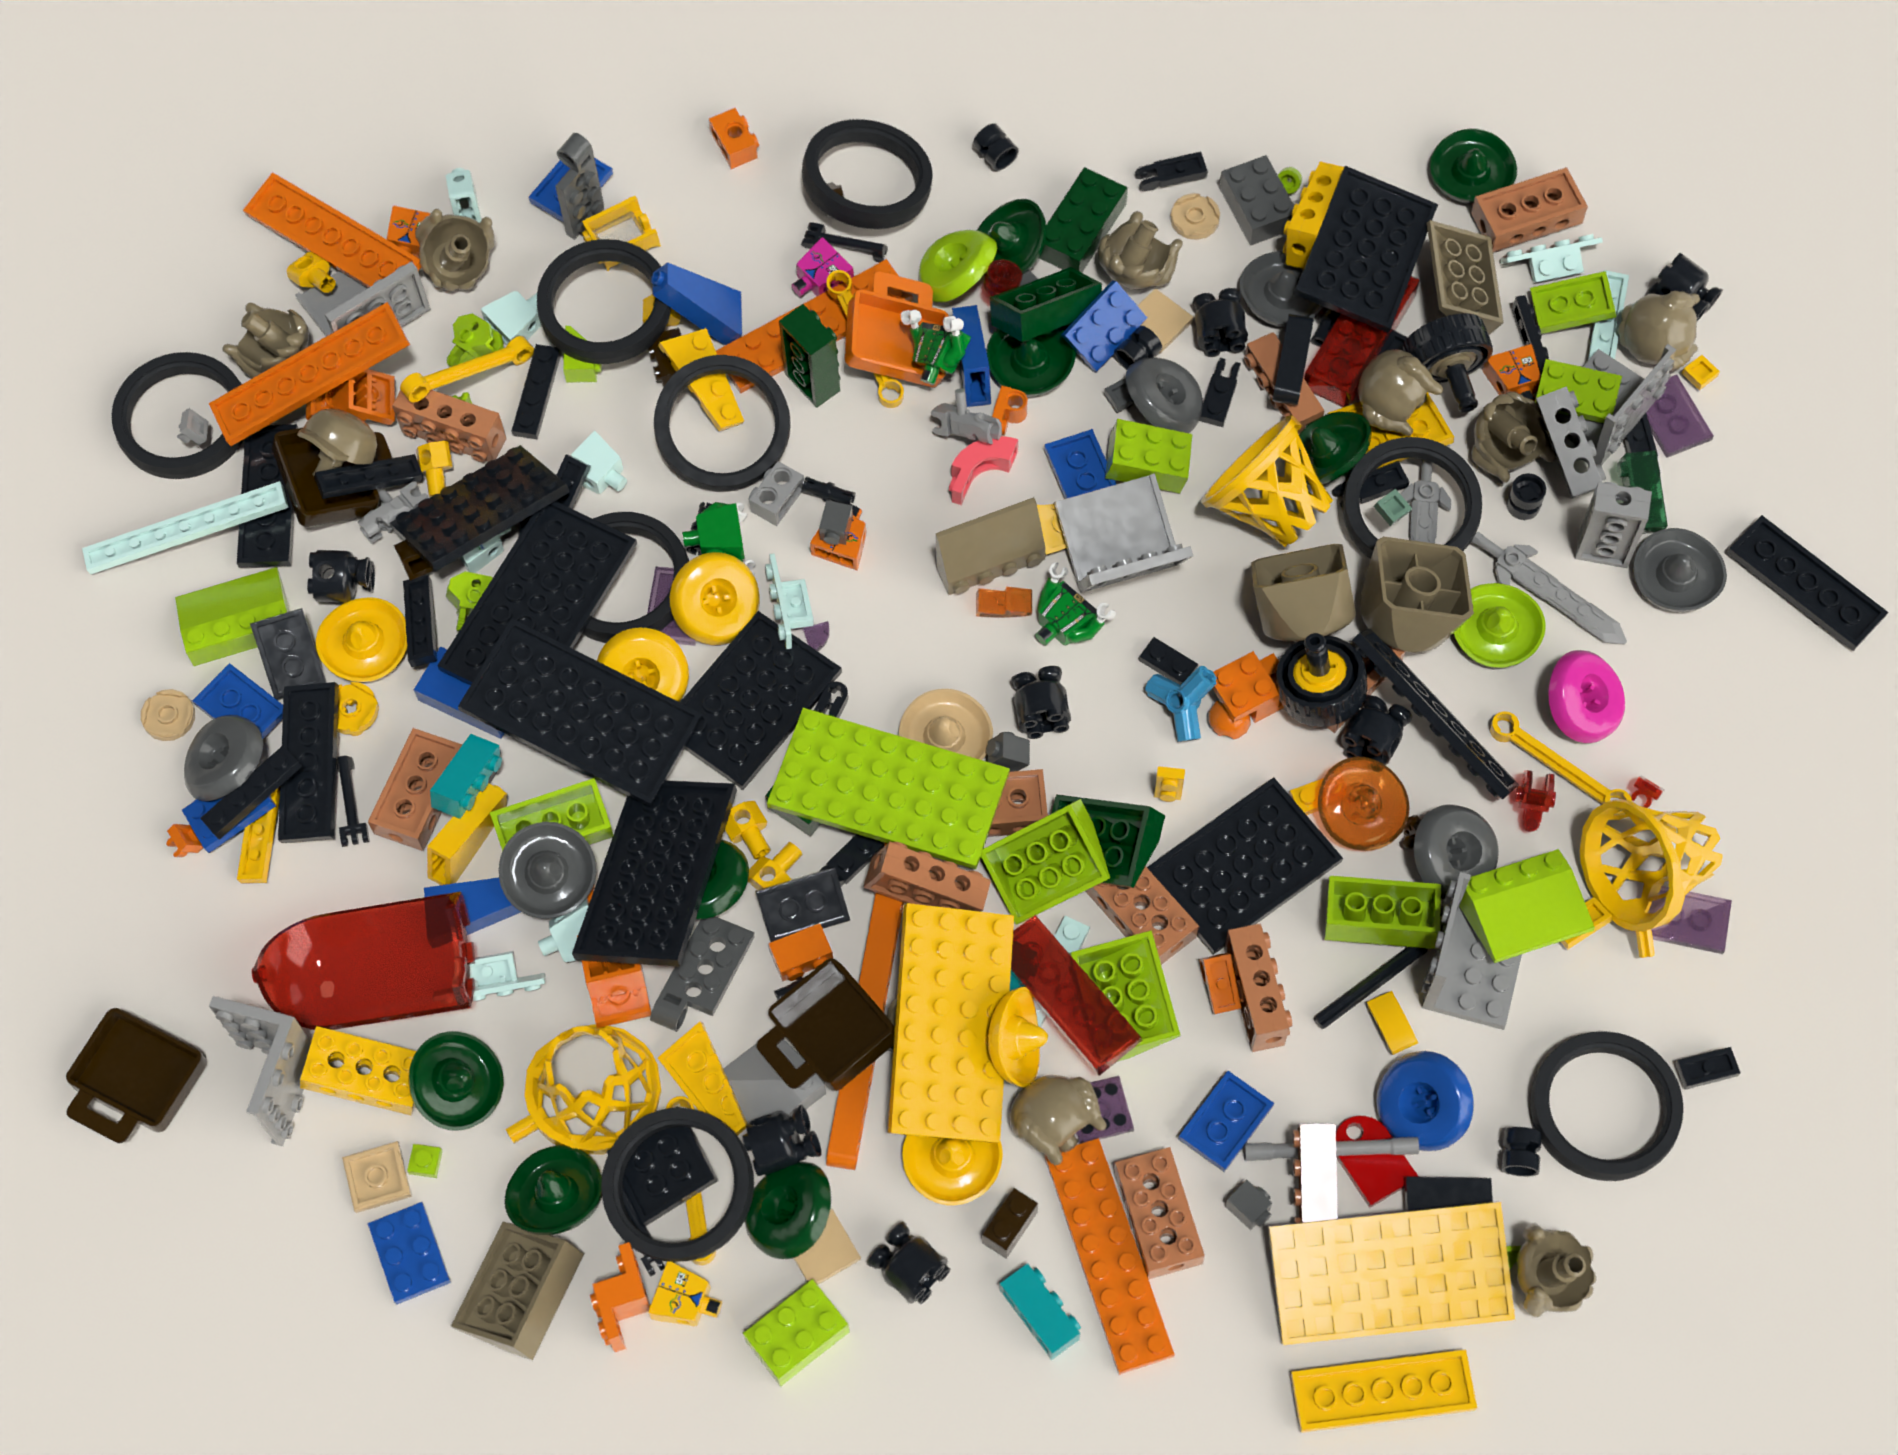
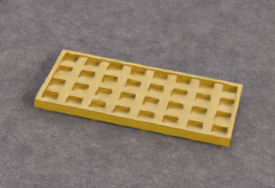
M904 904L888 1133L1000 1143L1004 1078L999 1075L991 1061L988 1035L993 1013L998 1003L1010 990L1013 915Z
M1499 1201L1268 1226L1283 1345L1515 1320L1502 1206Z

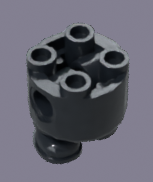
M1680 252L1672 261V267L1666 265L1658 275L1661 281H1657L1648 294L1667 295L1672 291L1698 294L1700 301L1693 306L1698 321L1714 305L1722 294L1723 289L1713 287L1708 290L1705 288L1709 280V274Z
M1226 288L1221 290L1218 295L1219 300H1216L1215 296L1211 293H1202L1193 298V305L1197 310L1195 326L1197 328L1198 345L1205 351L1208 357H1216L1221 352H1240L1246 347L1245 343L1248 340V332L1245 326V311L1239 304L1241 300L1239 289Z
M317 550L316 552H310L309 567L313 569L312 578L308 579L307 590L308 594H313L316 602H349L355 595L357 583L366 591H374L375 566L369 557L360 560L354 557L350 551Z
M1059 666L1041 668L1038 671L1039 681L1031 672H1021L1011 678L1012 684L1018 690L1014 695L1018 726L1021 731L1027 733L1030 739L1041 738L1044 735L1043 733L1046 732L1063 733L1069 729L1071 713L1069 712L1066 689L1060 683L1062 670Z
M1366 695L1363 703L1364 708L1359 709L1353 715L1341 736V742L1346 749L1344 755L1352 761L1361 759L1369 763L1372 768L1383 770L1400 744L1403 736V727L1411 722L1412 714L1408 709L1398 704H1392L1388 714L1387 705L1381 698Z
M803 1105L795 1108L792 1116L783 1111H777L750 1120L746 1124L747 1134L743 1135V1143L746 1150L753 1153L755 1159L753 1160V1165L758 1176H767L807 1159V1156H821L822 1151L819 1139L814 1131H810L809 1115ZM799 1134H805L803 1142L800 1140Z
M901 1222L887 1237V1242L890 1245L900 1248L892 1256V1252L887 1245L880 1246L871 1255L867 1265L874 1269L882 1268L885 1282L890 1287L895 1288L909 1304L916 1301L923 1304L932 1294L930 1287L937 1280L939 1282L944 1280L951 1268L947 1266L948 1260L946 1257L937 1253L923 1237L910 1235L907 1224Z

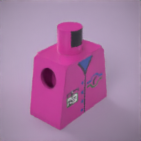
M822 237L797 262L796 269L799 279L792 284V288L800 297L809 290L818 296L827 291L826 280L831 272L842 270L847 272L852 278L854 277V269ZM834 279L830 286L833 288L843 283V281H836Z

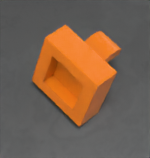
M173 824L167 830L171 837L166 843L167 846H177L178 848L173 854L174 857H184L188 852L198 853L203 848L190 825Z

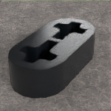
M837 681L829 683L813 711L826 714L829 709V714L840 718L848 702L847 687ZM837 691H840L841 697L837 696L834 703H831V693L835 694Z

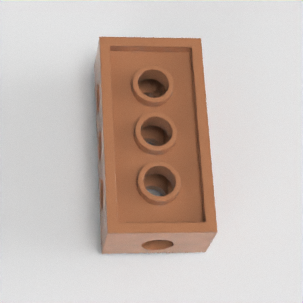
M1566 167L1476 196L1471 214L1481 234L1491 237L1493 252L1582 224L1588 206Z
M400 390L392 405L400 429L406 436L411 438L419 437L428 443L447 441L452 452L470 455L479 462L495 460L507 439L499 413L434 390H430L418 402H410Z
M412 728L368 820V824L375 835L424 851L442 812L431 807L430 790L462 744Z
M1043 769L1009 773L988 837L1011 835L1048 816Z
M888 842L871 858L863 888L906 904L982 912L991 880L984 878L977 871L960 869L953 862H942L934 859L929 853L910 850L903 843Z
M1146 866L1134 888L1120 889L1116 885L1100 883L1085 891L1125 937L1152 930L1161 965L1197 938L1199 925ZM1136 906H1144L1146 909L1140 910ZM1154 926H1161L1164 929L1157 930L1154 928Z
M1261 923L1228 930L1224 947L1225 953L1231 954L1242 1007L1240 1010L1252 1052L1285 1046L1287 1036L1290 1035L1289 1027L1293 1025L1290 1011L1284 1009L1282 1002L1285 1000L1284 988L1282 984H1277L1275 977L1278 974L1275 958H1270L1268 949L1271 948L1268 932H1263Z
M1168 1147L1115 1162L1114 1174L1148 1280L1202 1265L1205 1257L1171 1148ZM1147 1182L1154 1183L1157 1186V1188L1154 1190H1149L1144 1187V1184ZM1155 1209H1160L1164 1211L1166 1215L1163 1217H1156L1152 1213V1211ZM1164 1236L1171 1237L1174 1243L1170 1245L1164 1244L1160 1238Z

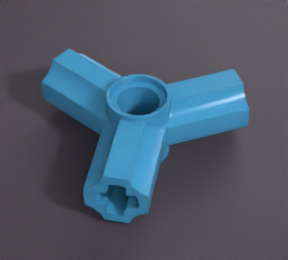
M1199 666L1181 685L1160 674H1154L1147 681L1145 688L1147 696L1165 704L1174 715L1177 742L1201 738L1197 709L1201 704V699L1216 685L1217 679L1213 671L1205 666Z

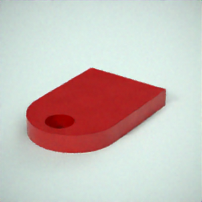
M1369 1116L1351 1117L1344 1121L1336 1131V1142L1392 1139L1385 1126ZM1351 1126H1356L1362 1131V1137L1357 1140L1351 1139L1347 1135L1346 1130ZM1404 1155L1336 1156L1369 1208L1403 1189L1405 1177H1419Z

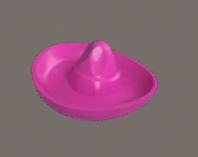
M1570 651L1563 655L1556 663L1550 678V710L1555 723L1566 736L1581 743H1595L1605 739L1618 728L1625 713L1624 690L1619 677L1603 658L1590 651Z

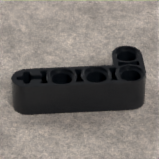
M1288 315L1273 402L1298 406L1314 322L1312 317Z

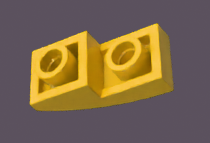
M1392 991L1367 1002L1368 1008L1393 1055L1418 1044V1040Z

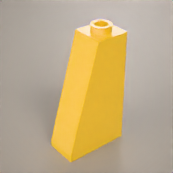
M488 783L485 790L480 791L475 797L473 807L469 811L466 810L461 819L453 816L427 846V878L439 885L454 884L458 881L494 828L490 812L507 807V793L502 788Z

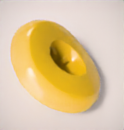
M711 552L693 558L679 570L670 589V608L677 625L690 638L708 645L731 643L759 611V588L753 573L741 560L726 553Z
M367 597L346 602L335 608L322 621L316 635L318 656L332 673L343 679L353 682H373L384 678L395 670L405 655L407 649L405 617L395 605L383 599Z
M641 627L624 630L613 636L603 646L597 658L598 662L680 702L686 691L689 679L686 657L680 646L670 636L661 631Z
M1020 987L1011 990L998 1003L990 1023L988 1047L991 1061L999 1075L1012 1085L1026 1087L1037 1077L1040 1064V1047L1047 1042L1048 1034L1038 1026L1036 1008L1031 992L1026 987Z
M907 1135L902 1150L904 1170L911 1184L927 1199L943 1205H962L982 1196L997 1179L1003 1159L1001 1141L1000 1143Z

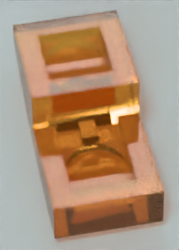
M1006 587L1004 591L978 588L976 592L977 617L1008 618L1032 614V589Z

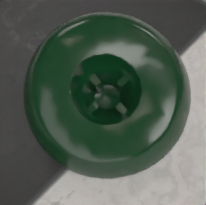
M1463 129L1448 135L1437 145L1430 160V171L1433 182L1442 193L1454 200L1474 204L1476 196L1513 185L1517 177V164L1508 145L1498 136L1480 129Z
M1017 199L1007 202L995 209L980 224L977 231L989 235L997 244L994 260L984 275L993 279L1011 280L1026 273L1036 263L1045 245L1046 220L1040 207L1034 201Z
M1059 327L1051 333L1041 334L1033 337L1030 341L1021 342L997 329L989 340L987 358L990 371L998 384L1020 390L1027 397L1043 395L1060 386L1072 371L1076 359V351L1061 335L1064 330Z
M1342 411L1326 414L1314 420L1302 430L1299 437L1319 481L1325 484L1344 475L1363 458L1369 448L1372 432L1370 424L1365 417L1357 413Z
M721 839L696 919H707L725 912L739 900L746 888L749 876L747 858L737 846L726 840Z
M449 1031L430 1037L418 1048L410 1064L408 1082L412 1101L424 1118L439 1128L459 1131L482 1123L493 1113L502 1095L504 1078L499 1060L484 1042L470 1034Z
M556 1145L539 1150L526 1158L512 1175L505 1192L504 1203L506 1213L514 1225L531 1234L554 1235L569 1231L585 1222L597 1209L602 1198V1176L600 1170L589 1155L577 1148L573 1149L568 1146Z
M798 1162L765 1176L754 1188L750 1210L745 1219V1227L750 1239L760 1251L776 1259H791L805 1253L818 1241L827 1224L831 1207V1189L826 1174L813 1163Z

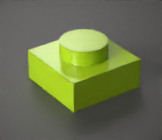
M413 1144L407 1169L408 1174L437 1178L443 1150L439 1147Z

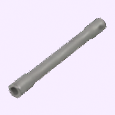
M1401 1137L1388 1140L1337 1141L1336 1156L1419 1154L1418 1137ZM1293 1143L1245 1144L1246 1161L1298 1158V1148H1294Z

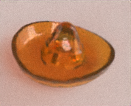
M1352 757L1342 760L1327 772L1320 786L1318 812L1322 824L1334 840L1350 849L1371 851L1389 845L1403 832L1409 818V799L1404 785L1390 768L1374 759Z

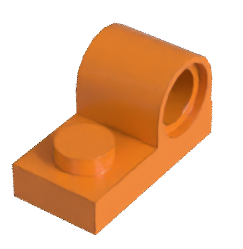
M1001 386L992 415V417L1000 420L1002 435H1006L1008 422L1017 424L1024 421L1027 417L1028 398L1026 394L1006 386ZM1013 405H1018V406H1020V407H1019V408H1012L1011 406H1013Z
M1223 953L1201 958L1200 969L1204 983L1208 987L1213 1014L1242 1009L1231 954Z

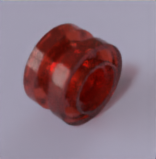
M1008 260L992 262L988 267L983 282L985 291L992 297L1019 287L1022 280V271L1015 263Z

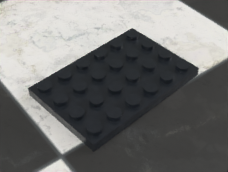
M1345 166L1294 294L1389 333L1427 236V222L1433 220L1438 204Z
M519 445L509 449L501 457L487 462L485 466L477 471L465 475L463 479L453 485L444 487L440 494L422 500L417 508L398 514L396 519L390 522V526L436 572L570 491L564 481L524 447Z
M759 611L680 701V703L702 713V718L684 749L742 790L746 788L795 729L802 709L811 710L829 683L834 682L842 673V667L792 633V649H786L785 641L779 640L778 624Z
M1273 777L1147 868L1199 925L1197 935L1214 955L1225 947L1228 930L1257 924L1340 864L1343 857Z

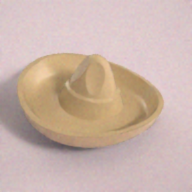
M936 689L920 695L907 707L900 722L899 736L983 760L987 755L988 740L993 738V727L988 713L973 697L954 689Z

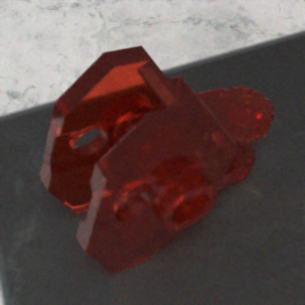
M1524 771L1521 784L1516 788L1515 802H1519L1518 808L1524 809L1522 826L1525 831L1535 832L1540 826L1542 813L1549 812V807L1554 808L1556 800L1554 774H1546L1542 790L1531 789L1533 771Z

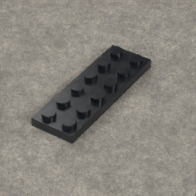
M297 424L268 425L245 438L241 494L280 481L284 487L289 508L239 524L237 565L239 568L291 566L294 508L273 454L272 446L277 432L297 429Z
M1763 515L1753 523L1727 552L1732 558L1852 651L1868 637L1889 613Z
M336 682L284 686L282 745L290 751L302 767L280 786L278 841L281 843L334 839L339 685Z

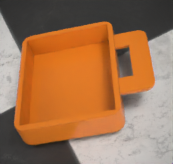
M881 271L876 272L873 279V292L864 289L857 290L848 303L845 344L846 364L852 368L928 387L938 386L946 376V373L939 372L934 385L920 380L924 367L913 361L914 342L910 333L911 324L905 325L901 321V313L903 311L917 310L921 313L919 325L922 322L943 325L944 318L949 317V315L944 310L932 307L933 290L931 286L927 283ZM888 288L918 295V303L887 296Z

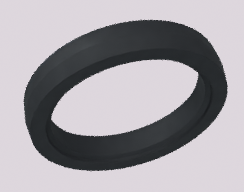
M850 119L832 123L812 137L803 157L802 180L808 196L823 212L851 226L866 229H886L902 225L921 212L931 192L933 173L926 152L911 136L882 122ZM850 142L875 144L894 152L908 164L914 174L916 187L908 197L894 204L884 206L859 204L840 196L827 185L819 171L818 161L824 153L837 145Z
M598 239L578 244L555 258L543 273L537 291L538 317L549 340L556 348L569 357L592 364L622 362L650 348L665 330L671 308L656 297L650 316L639 329L624 338L609 342H592L580 339L566 331L554 315L553 304L558 288L571 273L588 264L602 261L624 263L639 270L652 284V275L661 267L660 264L647 251L629 242L614 239Z
M193 352L166 354L141 365L127 377L119 388L111 413L114 434L124 454L141 470L167 479L192 478L206 474L221 466L241 446L243 440L230 446L222 433L214 443L200 452L184 457H163L143 449L133 439L131 433V416L137 401L147 389L165 378L180 374L202 375L221 384L227 392L242 385L231 369L213 357Z
M712 355L686 364L665 384L655 407L654 433L662 456L680 477L700 488L713 491H731L745 488L761 480L765 472L773 468L777 461L780 460L790 435V413L781 388L763 368L737 356ZM711 374L740 376L756 385L770 402L775 419V429L771 443L756 462L742 470L730 473H715L698 468L682 456L672 440L669 420L674 402L689 384L704 376Z
M1397 438L1374 447L1355 465L1347 479L1343 492V516L1351 539L1368 558L1371 559L1378 539L1371 533L1362 518L1359 506L1360 490L1367 477L1375 469L1389 461L1400 458H1419L1430 461L1446 470L1454 478L1464 498L1465 516L1460 530L1444 545L1455 546L1464 551L1473 540L1482 514L1481 489L1477 477L1469 464L1451 448L1426 438Z
M613 512L593 518L622 533L642 535L660 544L673 561V580L679 570L689 562L686 550L679 538L667 525L656 518L636 512ZM670 590L664 600L650 613L627 622H606L592 617L582 634L593 640L607 643L616 634L631 628L641 627L662 631L675 620L670 608Z
M1608 1031L1589 1032L1565 1041L1544 1060L1533 1081L1530 1110L1534 1128L1542 1134L1541 1143L1561 1165L1586 1178L1600 1181H1620L1634 1178L1647 1172L1668 1155L1677 1140L1683 1120L1684 1107L1681 1088L1668 1063L1650 1046L1625 1034ZM1590 1053H1610L1634 1062L1651 1077L1661 1096L1663 1122L1656 1141L1648 1149L1631 1158L1605 1160L1579 1151L1563 1137L1553 1120L1549 1097L1555 1075L1569 1061Z
M689 1108L663 1109L638 1119L616 1140L607 1156L602 1173V1200L605 1212L613 1228L626 1243L630 1242L632 1248L636 1251L661 1261L683 1262L696 1260L714 1253L723 1247L743 1225L753 1199V1168L747 1150L740 1138L720 1119L703 1111ZM673 1127H692L705 1131L715 1137L727 1152L734 1174L732 1199L722 1219L703 1236L683 1243L659 1242L642 1233L630 1219L622 1194L625 1168L634 1151L653 1134Z

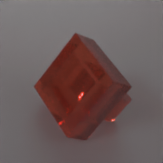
M1641 775L1634 784V787L1639 790L1632 794L1631 799L1635 801L1638 795H1645L1647 802L1644 804V807L1648 808L1651 806L1653 798L1655 800L1660 799L1665 789Z

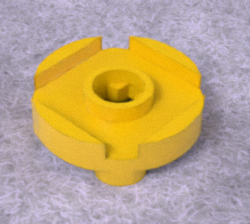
M350 682L351 684L345 686L341 684L339 685L337 732L359 736L376 720L379 711L378 702L373 691L362 683ZM357 704L356 711L347 713L345 708L347 705Z

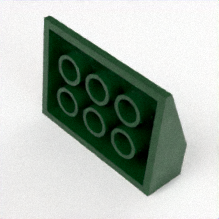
M1056 794L1052 813L1079 799L1082 800L1094 824L1110 878L1102 882V884L1134 888L1159 843L1165 815L1151 806Z

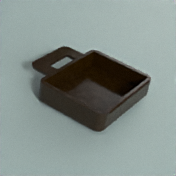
M302 428L280 431L275 434L272 451L296 517L302 526L312 527L361 518L371 510L378 508L380 496L377 489L322 499L312 474L320 461L318 457L320 449L312 442L297 435L298 431ZM374 432L377 441L375 454L377 461L391 459L392 455L384 435L380 432ZM345 461L342 467L352 466V465H357V464H354V463H350V462H348V461Z
M828 959L769 1008L768 1015L776 1026L758 1040L757 1049L791 1089L801 1087L812 1076L817 1074L830 1090L839 1091L894 1045L895 1027L845 967L836 959ZM785 1038L806 1061L797 1069L777 1047Z
M112 1008L106 1012L66 1074L67 1082L73 1089L78 1091L67 1108V1116L116 1143H124L137 1123L154 1132H162L168 1127L204 1071L207 1061L195 1047L124 1010ZM95 1100L122 1114L123 1116L118 1124L87 1108L91 1101Z

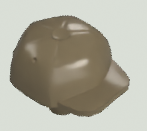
M340 409L320 410L312 415L305 426L297 433L299 437L312 442L320 449L318 454L320 461L312 473L313 476L318 471L342 467L345 461L354 464H371L376 454L377 441L372 429L360 418Z

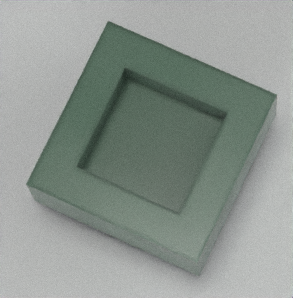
M1396 489L1384 496L1373 506L1390 526L1412 510V507Z

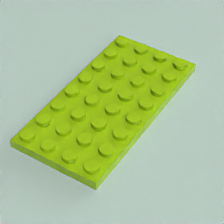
M803 708L767 801L768 808L885 843L900 842L915 852H926L931 854L932 857L976 870L1004 791L1010 768Z

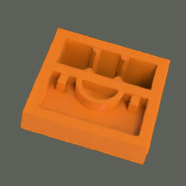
M367 369L306 404V420H309L312 415L322 409H340L353 414L363 421L369 419L391 425L395 421V412L392 407L395 401L394 376Z
M1254 651L1213 671L1217 679L1216 685L1212 689L1234 722L1250 714L1253 722L1256 723L1283 709L1276 684V669L1279 660L1274 653L1259 660Z
M582 961L597 1028L651 1016V1008L641 964Z
M630 1242L619 1245L621 1255L616 1256L622 1275L592 1284L595 1293L590 1294L593 1309L597 1317H602L603 1320L598 1322L601 1337L604 1339L606 1346L611 1344L614 1352L626 1349L618 1321L648 1312L650 1309L637 1258Z

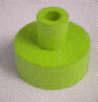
M1286 167L1278 174L1288 194L1296 192L1301 186L1302 176L1297 169Z

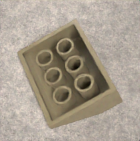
M1429 220L1427 228L1439 310L1446 316L1460 313L1475 314L1483 320L1488 333L1491 334L1504 323L1491 237Z
M1034 497L935 533L937 571L948 595L964 593L970 587L978 584H988L994 578L1002 575L1010 576L1021 568L1027 566L1034 567L1045 560L1046 547L1037 503Z
M502 1222L451 1327L509 1353L533 1360L584 1254L566 1240L550 1235L531 1234L516 1225Z

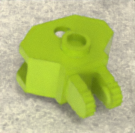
M473 313L459 316L453 323L455 338L452 343L455 346L446 361L452 367L503 349L502 335L492 329L488 322Z
M465 571L450 578L446 597L457 608V631L461 629L465 623V616L470 615L491 582V576Z

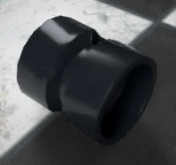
M995 123L982 128L973 140L974 147L982 156H985L988 163L997 171L1008 167L1019 153L1018 147L1010 138L1006 137V134Z
M1139 326L1129 336V339L1124 340L1114 350V354L1122 367L1128 370L1131 364L1140 359L1154 358L1162 350V343L1152 330L1145 326Z
M1526 473L1521 474L1515 479L1507 500V509L1513 517L1519 520H1530L1537 516L1546 494V485L1541 477Z
M1510 1127L1504 1130L1503 1147L1507 1150L1502 1156V1171L1504 1173L1521 1177L1536 1176L1540 1173V1156L1536 1154L1541 1150L1542 1134L1540 1131L1526 1127Z

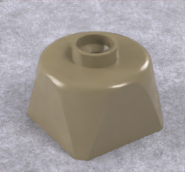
M1384 536L1376 541L1360 601L1361 615L1368 629L1371 628L1387 645L1407 652H1427L1443 644L1474 614L1466 554L1455 546Z
M1329 544L1259 558L1251 562L1255 597L1263 632L1266 636L1275 640L1294 641L1296 643L1305 640L1308 635L1313 633L1331 636L1332 633L1348 626L1356 617L1343 544Z

